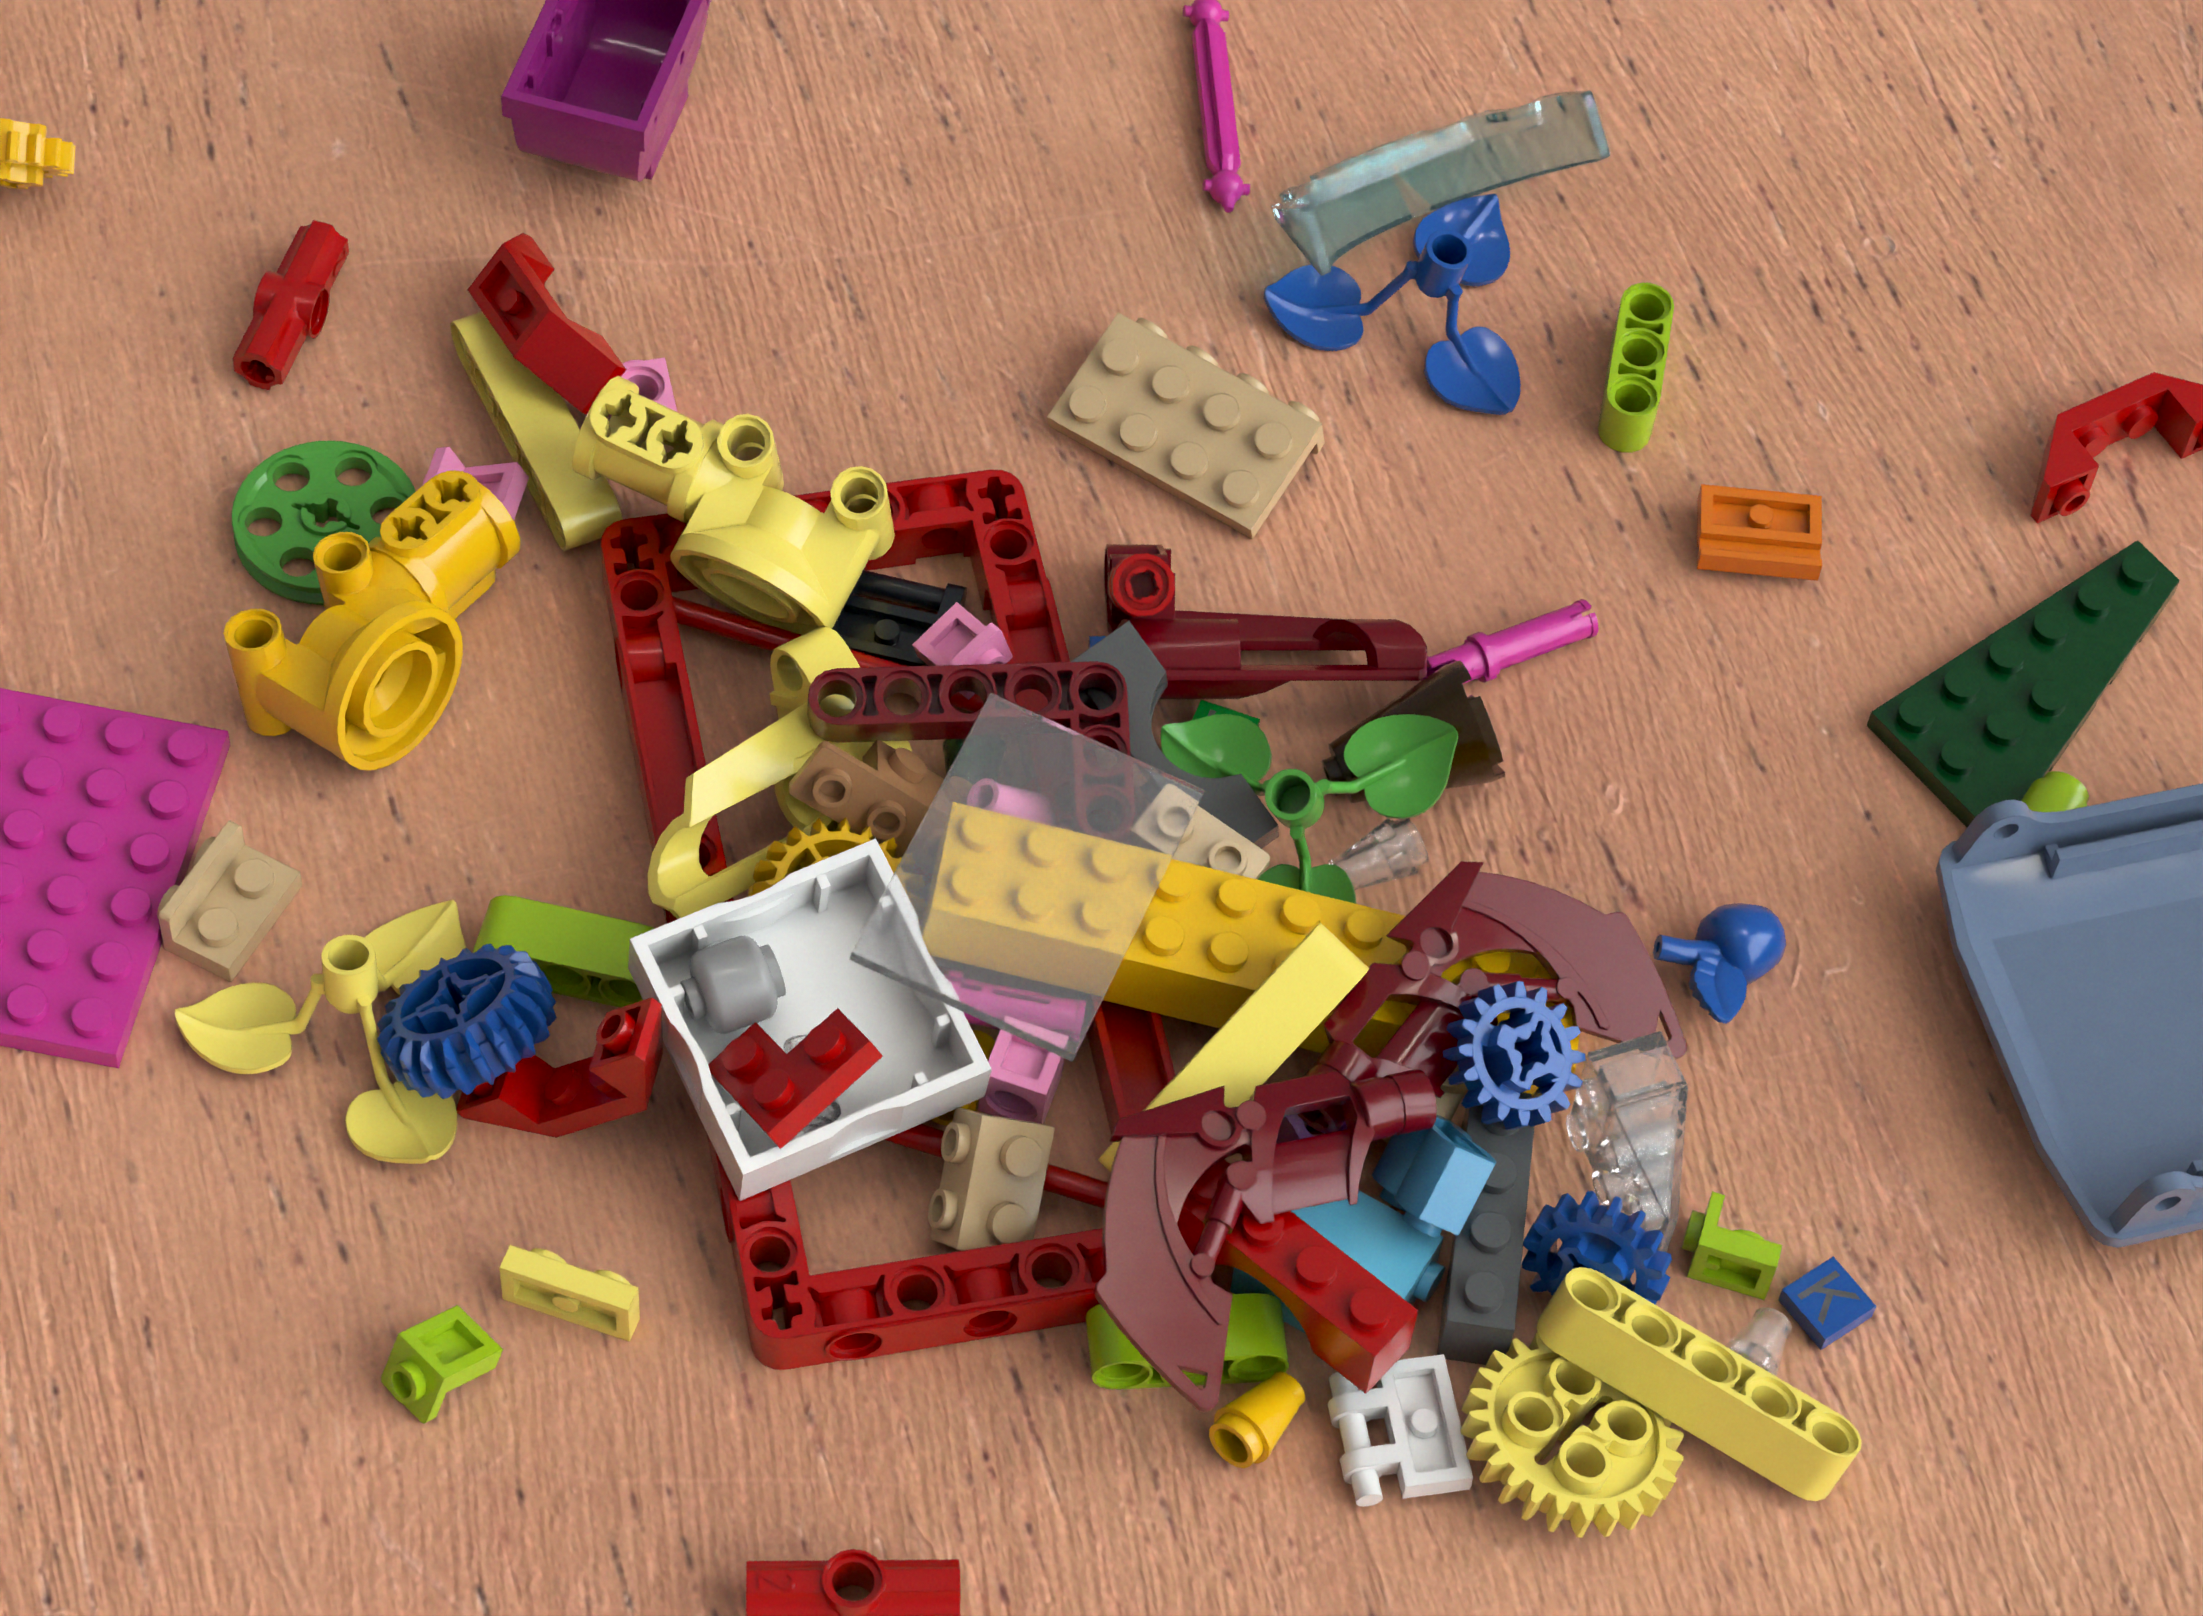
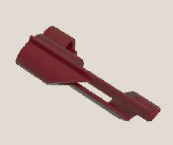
M1106 544L1104 587L1108 633L1111 634L1130 621L1166 670L1168 685L1159 699H1240L1265 693L1290 681H1419L1427 676V645L1423 637L1411 625L1397 619H1331L1175 610V591L1171 602L1166 608L1153 616L1133 617L1124 614L1114 606L1108 594V579L1111 570L1120 560L1130 555L1143 553L1160 557L1171 569V549H1164L1162 545ZM1241 650L1365 651L1367 665H1241Z

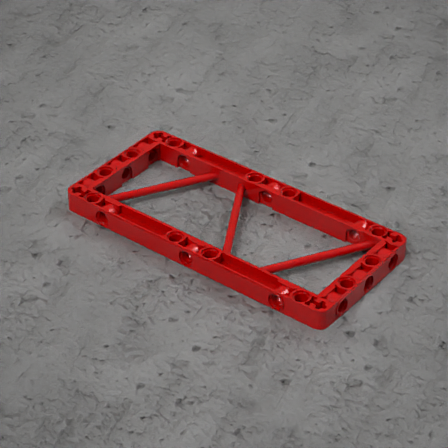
M984 470L886 483L895 537L892 546L886 554L877 559L868 560L865 571L916 564V559L963 553L964 557H970L983 611H990L992 623L1002 631L1013 655V658L1007 664L1070 662L1051 584L1045 574L1025 491L1016 476L1004 470ZM830 491L794 495L822 513H825L831 501ZM667 513L616 521L605 529L601 538L603 585L614 637L617 672L652 852L660 835L672 820L684 813L686 778L706 766L678 623L772 652L774 651L773 649L802 636L795 632L672 596L673 592L699 588L687 580L671 561L670 555L687 524L672 518ZM627 563H634L635 569L627 571ZM851 650L860 668L904 667V665ZM1022 690L1014 697L1019 707L1026 711H1039L1049 704L1044 694L1038 690ZM957 692L949 700L952 706L971 712H977L984 705L983 700L977 694H974L968 700L960 692ZM1066 736L1015 737L1026 784L1019 792L1043 798L1053 814L1055 830L1071 834L1070 816L1063 814L1064 812H1070ZM1090 750L1082 756L1083 762L1087 768L1098 772L1094 752ZM1099 811L1085 818L1087 827L1093 833L1101 836L1114 833L1109 813ZM716 814L707 823L699 846V862L703 872L708 876H712L727 868ZM913 867L910 876L922 878L923 890L930 886L932 877ZM732 897L725 902L734 901V899ZM663 909L666 924L677 920L670 911ZM1077 994L1079 1003L1086 1004L1083 1021L1112 1135L1118 1119L1142 1112L1176 1074L1160 1014ZM920 1124L884 1139L943 1158L941 1143L944 1131ZM707 1134L728 1242L732 1246L750 1344L755 1357L764 1366L775 1370H789L1086 1322L1087 1312L1100 1304L1094 1295V1288L1104 1276L1103 1228L810 1275L791 1180L739 1201ZM1048 1164L1043 1190L1104 1209L1108 1182ZM764 1262H776L781 1264L783 1268L775 1272H764L757 1269L756 1266ZM1043 1278H1054L1060 1280L1064 1286L1046 1288L1036 1281ZM914 1299L925 1301L931 1306L924 1310H911L906 1308L903 1303ZM783 1307L786 1329H778L776 1321L773 1320V1309Z

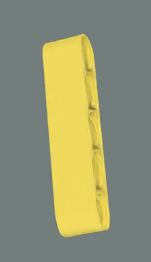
M483 312L452 321L450 323V330L458 357L514 462H518L528 475L529 479L526 486L559 547L566 551L602 538L608 526L616 521L623 520L616 496L606 477L601 476L593 481L573 470L572 457L580 429L562 396L512 356Z
M1319 923L1143 1111L1224 1085V1105L1226 1107H1238L1241 1103L1248 1101L1253 1096L1255 1087L1263 1085L1362 979L1369 968L1322 923ZM1113 1142L1098 1158V1161L1110 1172L1120 1142Z
M1584 1267L1571 1269L1538 1319L1536 1328L1539 1337L1552 1351L1802 1499L1809 1501L1825 1499L1861 1450L1862 1440L1859 1432L1841 1414L1596 1270Z

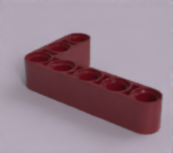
M1089 661L835 668L826 670L818 675L810 685L807 711L810 727L816 735L831 742H873L876 739L881 741L1066 736L1071 834L1122 847L1128 841L1134 816L1128 692L1125 678L1117 668L1109 663ZM1087 688H1101L1108 692L1113 703L1105 709H1091L1084 705L1079 694ZM1033 689L1043 693L1049 704L1039 711H1026L1019 707L1014 697L1022 690ZM971 691L979 695L984 705L977 712L968 714L956 710L949 700L957 692ZM901 692L913 696L919 703V707L911 714L898 715L891 712L884 702L892 694ZM838 694L849 698L855 707L845 716L833 717L824 713L819 704L827 696ZM1090 750H1104L1115 759L1116 766L1107 772H1094L1087 768L1082 756ZM1099 811L1109 813L1117 820L1119 830L1112 835H1097L1087 827L1085 818Z

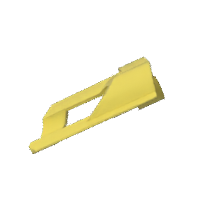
M818 627L773 649L770 668L774 691L769 694L771 705L777 706L779 720L686 778L684 813L672 820L660 835L652 852L648 869V893L652 903L670 911L677 919L716 903L725 902L749 889L755 883L753 873L756 864L760 860H767L766 855L769 846L712 876H708L703 872L699 862V846L706 825L713 815L774 784L778 804L793 827L795 825L810 836L812 823L820 818L828 831L837 830L838 822L791 796L789 793V783L817 746L821 742L826 741L816 735L809 724L807 711L810 685L818 675L826 670L860 668L843 638L830 627ZM838 694L827 696L819 704L824 713L833 717L845 716L855 707L849 698ZM875 741L828 742L863 762V756ZM882 741L894 749L905 748L912 751L909 741ZM787 837L779 840V842L786 844Z

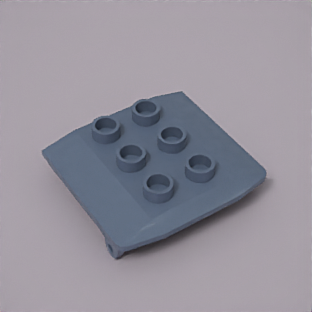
M2203 783L2058 812L2033 811L2028 808L2026 803L2014 799L1995 803L1979 813L1957 841L1951 842L1942 850L1936 867V875L1953 954L2035 1149L2089 1235L2103 1245L2120 1248L2202 1230Z

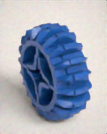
M491 943L483 945L474 953L465 948L455 958L449 960L441 958L439 965L428 971L420 970L418 979L413 983L403 984L399 987L401 996L390 1000L385 1005L387 1014L377 1023L380 1030L377 1040L382 1048L381 1055L396 1079L403 1083L407 1091L416 1090L422 1098L437 1093L442 1099L451 1097L457 1090H462L468 1095L472 1093L477 1085L485 1082L493 1085L495 1078L506 1071L515 1072L516 1063L522 1058H530L536 1054L534 1044L543 1042L550 1036L548 1026L557 1018L553 1009L556 1003L551 993L553 989L537 962L532 961L526 951L516 952L512 945H504L495 949Z

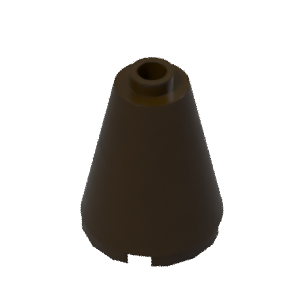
M1461 661L1446 664L1329 744L1331 757L1322 760V766L1329 781L1350 782L1358 779L1350 771L1344 760V749L1351 736L1370 721L1401 714L1430 716L1445 721L1456 728L1458 741L1445 789L1489 783L1505 777V771L1498 765L1503 762L1502 753L1484 703L1480 696H1466L1462 683L1472 678ZM1364 789L1357 793L1346 794L1351 803L1367 801Z

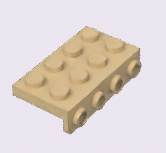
M1119 312L1047 416L1049 427L1251 539L1255 537L1310 452L1318 454L1325 444L1322 423L1319 417L1307 406L1296 401H1290L1286 404L1269 395L1267 388L1254 377L1245 373H1239L1236 377L1218 367L1216 360L1206 351L1192 345L1185 349L1168 340L1166 333L1153 322L1144 318H1138L1135 322Z

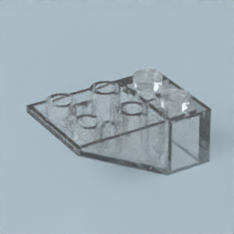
M1658 1031L1587 1053L1580 1078L1583 1082L1581 1088L1575 1089L1576 1095L1571 1112L1566 1117V1127L1577 1152L1584 1151L1593 1169V1187L1601 1205L1608 1207L1610 1201L1617 1196L1622 1198L1621 1212L1627 1216L1642 1210L1646 1216L1641 1227L1645 1232L1661 1230L1664 1236L1657 1250L1667 1253L1679 1213L1688 1085L1662 1032Z

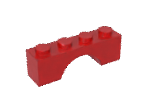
M1225 1159L1215 1164L1197 1180L1182 1206L1177 1227L1192 1254L1205 1226L1203 1220L1218 1188L1219 1178L1231 1165ZM1241 1211L1232 1233L1226 1236L1215 1265H1228L1240 1269L1268 1287L1297 1318L1308 1337L1312 1352L1367 1394L1409 1349L1419 1310L1293 1212L1288 1211L1274 1214L1273 1222L1260 1224Z

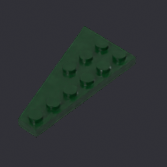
M2137 540L1873 710L1867 727L1968 827L1979 813L1995 803L2013 799L2021 801L2031 784L2035 780L2043 778L2048 771L2052 770L2095 708L2103 692L2117 677L2126 659L2138 642L2142 641L2168 604L2180 580Z

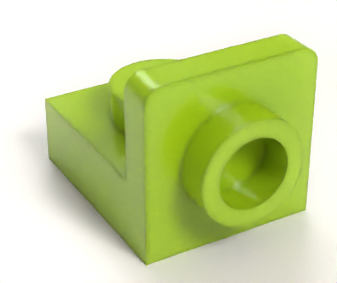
M1712 1191L1705 1213L1692 1210L1681 1248L1693 1252L1687 1277L1765 1300L1777 1269L1783 1245L1764 1240L1763 1237L1752 1231L1729 1230L1717 1226L1725 1195Z
M456 1305L398 1333L382 1373L381 1382L392 1393L394 1398L402 1403L421 1423H427L437 1417L447 1392L495 1369L503 1348L463 1309Z

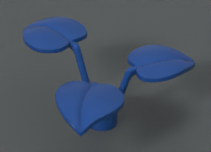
M1497 194L1462 199L1443 206L1427 215L1419 223L1413 238L1414 252L1419 258L1418 261H1408L1404 271L1366 303L1359 304L1361 290L1357 282L1341 268L1328 264L1301 266L1289 272L1276 283L1265 287V303L1277 324L1288 335L1313 349L1338 351L1354 346L1361 340L1364 328L1360 316H1367L1373 313L1410 279H1415L1418 288L1425 295L1433 298L1446 296L1448 299L1445 332L1449 340L1440 341L1432 345L1425 357L1424 363L1426 380L1435 394L1446 403L1457 408L1496 415L1512 412L1519 400L1521 389L1519 369L1512 350L1498 334L1486 327L1470 328L1461 336L1457 329L1458 305L1463 292L1459 284L1476 287L1493 283L1501 278L1509 264L1510 245L1501 219Z

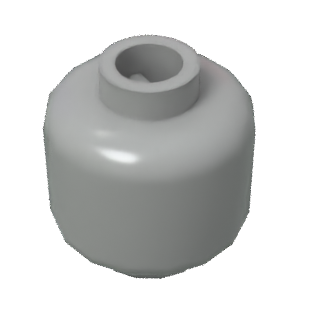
M745 935L696 951L692 955L689 965L691 978L680 982L685 992L684 1001L692 1019L695 1020L705 1016L709 1026L721 1034H727L750 1026L754 1022L759 1023L771 1018L777 1009V998L786 994L783 976L771 947L768 944L759 947L752 938Z

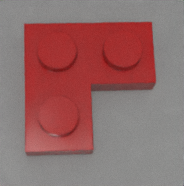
M837 1008L822 1023L814 1027L787 1054L757 1022H754L738 1038L730 1042L708 1066L712 1076L735 1101H738V1104L781 1149L880 1060L883 1055Z

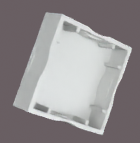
M876 839L792 872L772 887L758 894L730 902L716 903L630 939L628 969L643 1000L652 997L662 1004L663 1042L739 1201L955 1110L957 1107H962L985 1097L992 1068L951 987L937 972L927 956L920 938L917 919ZM745 935L752 938L759 947L768 944L777 959L783 976L786 994L777 998L778 1004L774 1015L758 1024L786 1054L801 1042L814 1027L822 1023L838 1008L883 1055L880 1060L781 1149L738 1104V1101H735L712 1076L708 1066L730 1042L738 1038L750 1026L727 1034H721L709 1026L705 1016L693 1020L685 1004V992L680 984L681 981L691 978L689 965L691 957L696 951L738 936Z

